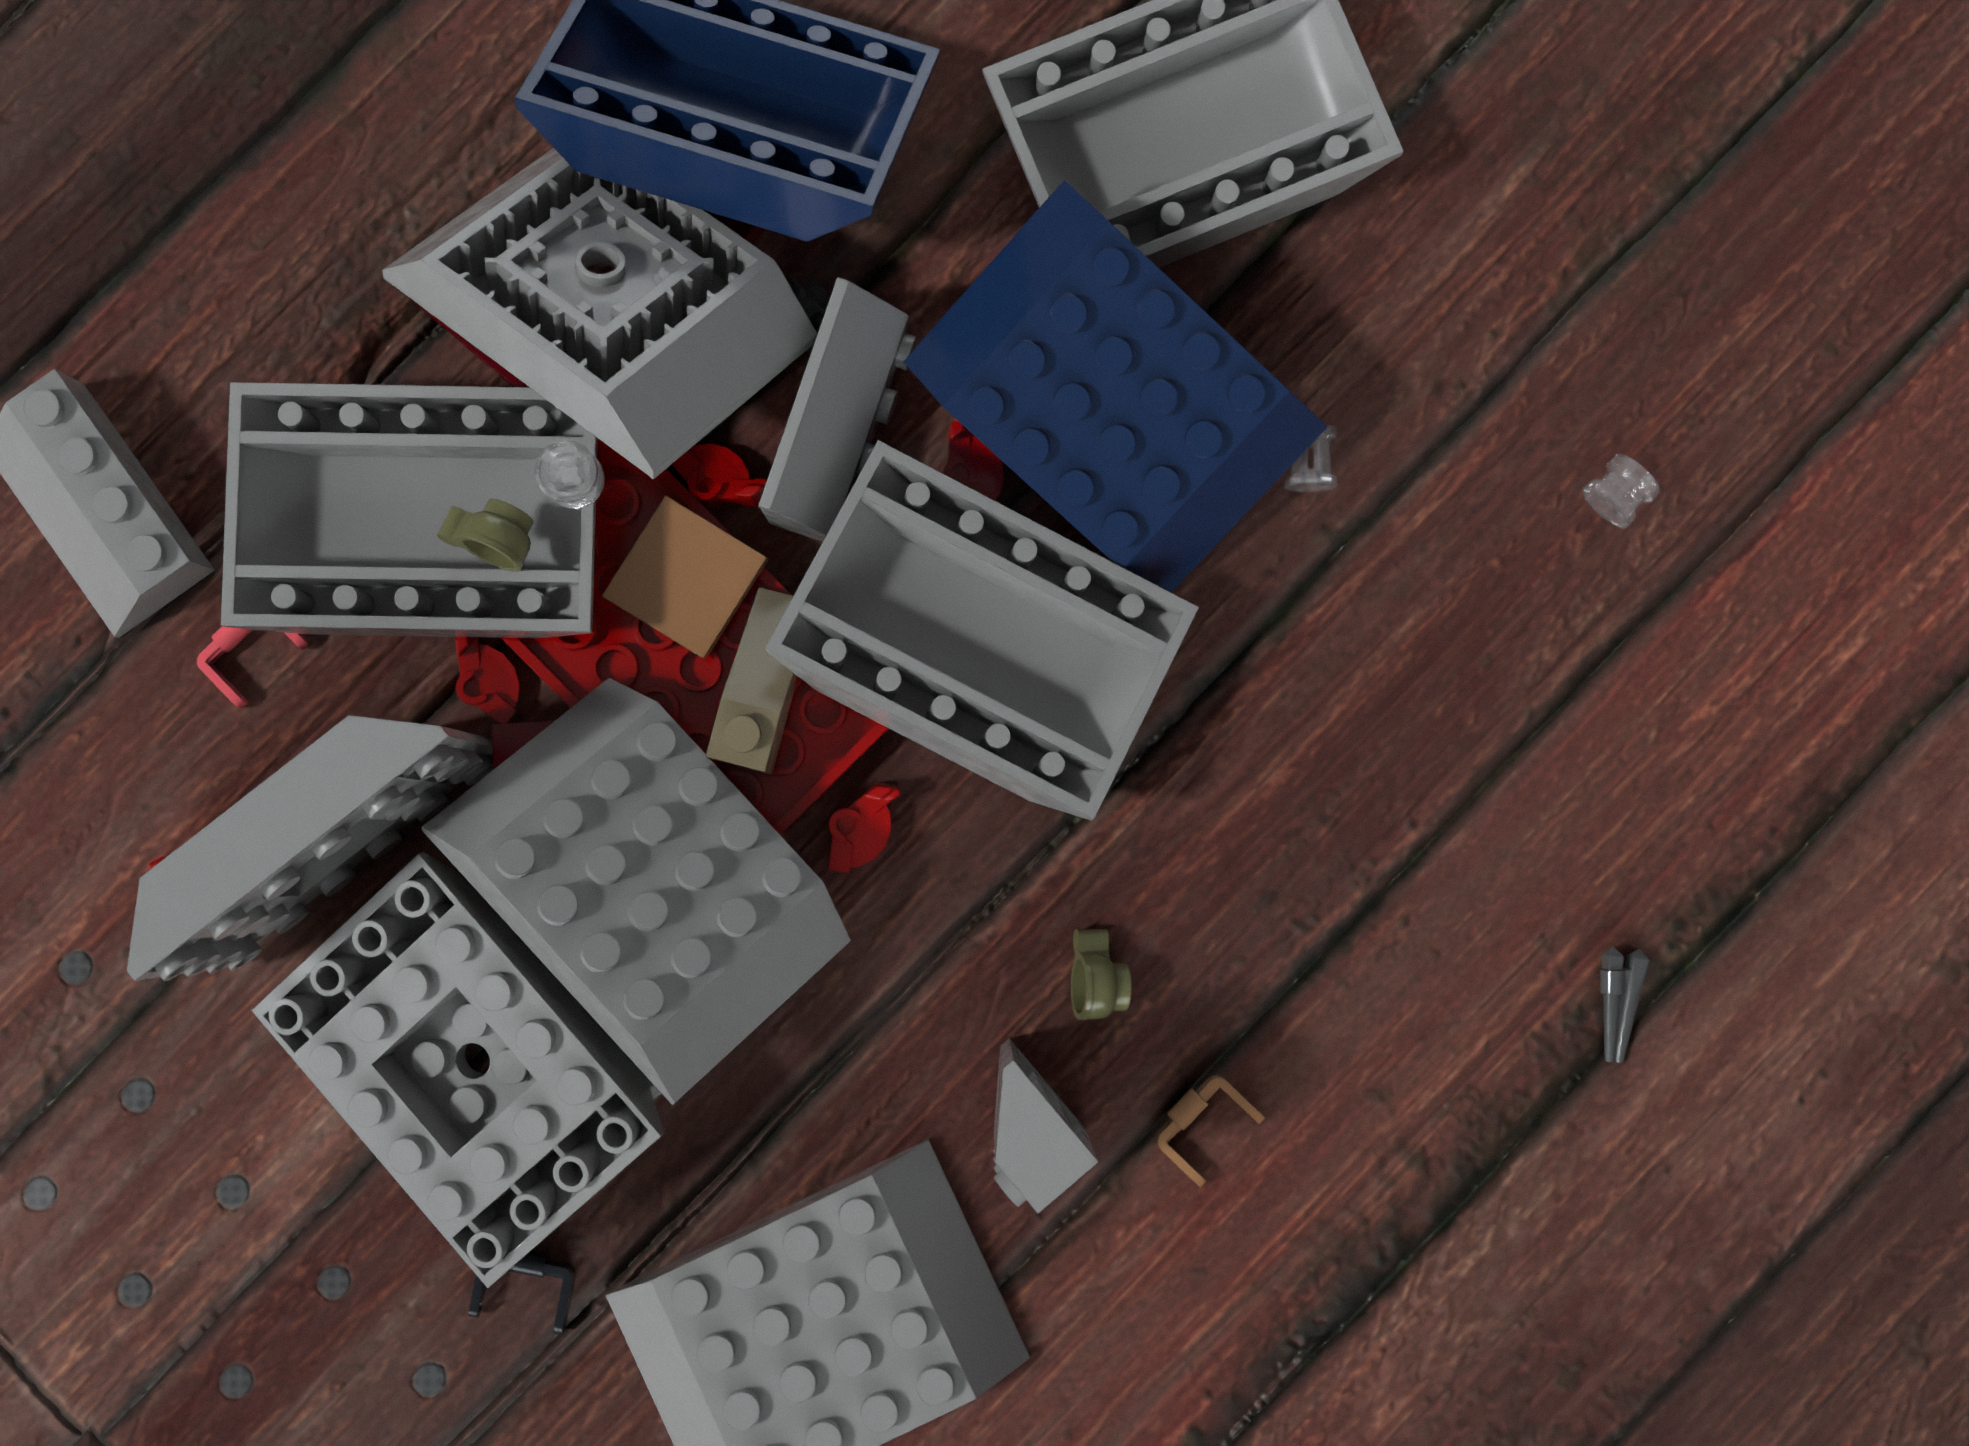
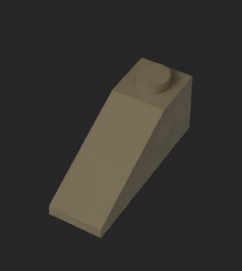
M758 588L721 696L706 757L772 775L798 676L765 652V648L793 598L792 595Z

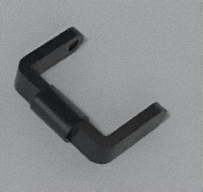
M530 1251L508 1271L539 1278L550 1276L563 1279L553 1333L563 1335L567 1324L576 1271L568 1263L549 1260V1254ZM477 1275L475 1276L468 1316L476 1318L480 1316L486 1292L485 1284Z

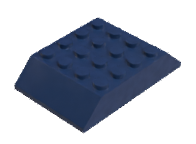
M572 0L517 93L515 107L577 172L808 242L872 215L938 62L940 49L779 0Z
M1065 180L903 361L951 415L1113 563L1170 593L1327 428L1312 411Z

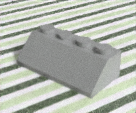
M839 277L836 279L758 505L770 525L821 542L824 541L875 447L871 443L878 422L888 425L891 419L898 391L892 390L890 387L897 368L907 370L908 366L903 361L914 350L917 340L916 336L909 334V315L854 283Z
M53 369L4 404L0 412V474L114 637L120 638L215 571L83 383Z
M1009 1038L1000 1047L994 1118L995 1148L992 1150L995 1154L993 1160L996 1163L993 1168L997 1173L994 1179L1017 1207L1027 1200L1034 1210L1040 1213L1096 1165L1098 1159L1084 1126Z

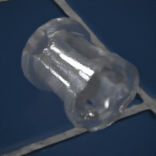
M1326 425L1327 428L1308 447L1313 448V469L1308 468V448L1290 466V476L1285 479L1286 490L1313 492L1331 490L1338 487V477L1332 474L1331 440L1337 437V428L1335 426Z

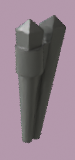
M1613 946L1601 954L1600 993L1603 996L1604 1054L1606 1062L1615 1061L1623 1063L1649 963V959L1640 949L1626 955L1625 968H1623L1624 956Z

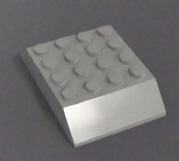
M1151 0L982 69L986 83L1039 208L1065 180L1158 268L1337 196L1400 157L1404 152L1339 0Z
M230 382L221 626L318 635L550 638L592 633L598 438L530 387ZM493 498L507 502L528 514L534 523L528 533L531 541L530 550L519 572H512L501 569L479 559L466 549L449 545L440 540L436 535L451 507L455 506L465 511L476 513L483 511L488 499Z
M878 440L769 640L765 652L816 691L1028 801L1092 821L1199 607Z
M611 678L605 680L422 826V831L672 1105L851 941L824 882L711 759L706 757V754L658 702Z
M929 1139L607 1292L605 1295L674 1446H880L977 1399L1030 1359V1354Z

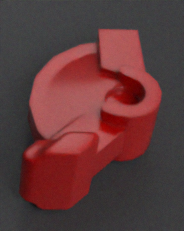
M955 419L947 428V464L942 469V474L996 501L1000 495L1004 480L1002 460Z
M711 443L695 445L671 464L688 484L690 493L707 509L716 508L722 503L742 504L743 507L750 508L759 507L758 505L767 480L762 478L751 479V475L742 459L727 447Z
M457 637L455 645L460 674L456 682L457 696L469 706H477L499 724L509 723L517 713L515 707L519 701L520 683L515 667L503 653L488 645L479 644V637Z
M877 782L852 804L842 805L832 813L829 820V830L832 834L830 871L849 873L850 868H857L874 860L886 847L891 832V814L887 804L900 795L901 788L897 784Z

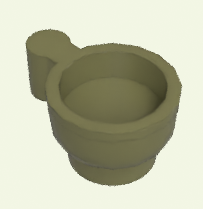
M491 498L488 499L483 511L476 513L452 506L436 536L449 545L466 549L474 556L504 570L519 572L530 550L531 541L528 533L534 521L521 509L502 500Z
M1075 929L1073 934L1075 959L1071 973V1000L1077 1020L1101 1019L1109 1016L1112 1011H1126L1131 1000L1130 970L1126 963H1113L1110 960L1108 930Z

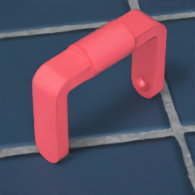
M222 626L211 636L213 642L198 655L197 665L235 706L242 709L248 704L247 699L213 664L225 652L229 653L253 629ZM284 632L300 649L305 650L310 645V642L303 634Z

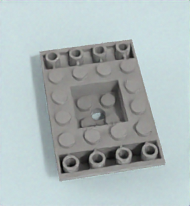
M554 148L382 270L383 278L652 479L656 478L814 345L817 337L816 330L776 261L704 210L577 172ZM590 265L596 267L610 265L615 269L606 274H596L588 271L586 268Z
M348 715L140 877L127 972L134 981L159 977L163 981H168L180 974H185L190 978L202 971L214 974L227 966L231 971L244 966L262 951L258 942L273 930L282 934L297 925L309 914L305 905L322 892L326 897H329L343 889L356 877L352 869L370 855L373 860H376L389 853L402 842L403 837L399 832L415 819H418L421 823L430 820L449 805L450 800L446 795L463 782L468 786H472L493 771L492 738L436 725Z
M424 852L418 854L251 1010L487 1288L665 1133L645 1074L461 873ZM469 1043L479 1044L487 1051L490 1058V1066L486 1073L477 1072L468 1065L465 1051Z

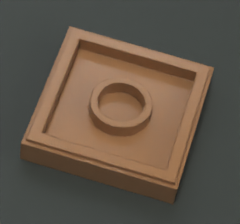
M665 495L602 596L706 660L765 567L768 559Z

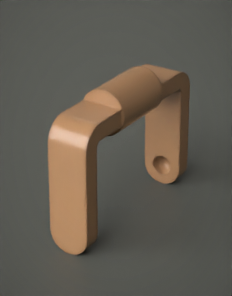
M1218 1075L1209 1077L1196 1092L1191 1088L1167 1113L1170 1119L1156 1135V1143L1160 1150L1200 1188L1206 1180L1168 1142L1181 1129L1185 1130L1208 1106L1206 1102L1221 1087L1259 1125L1265 1119L1235 1088Z

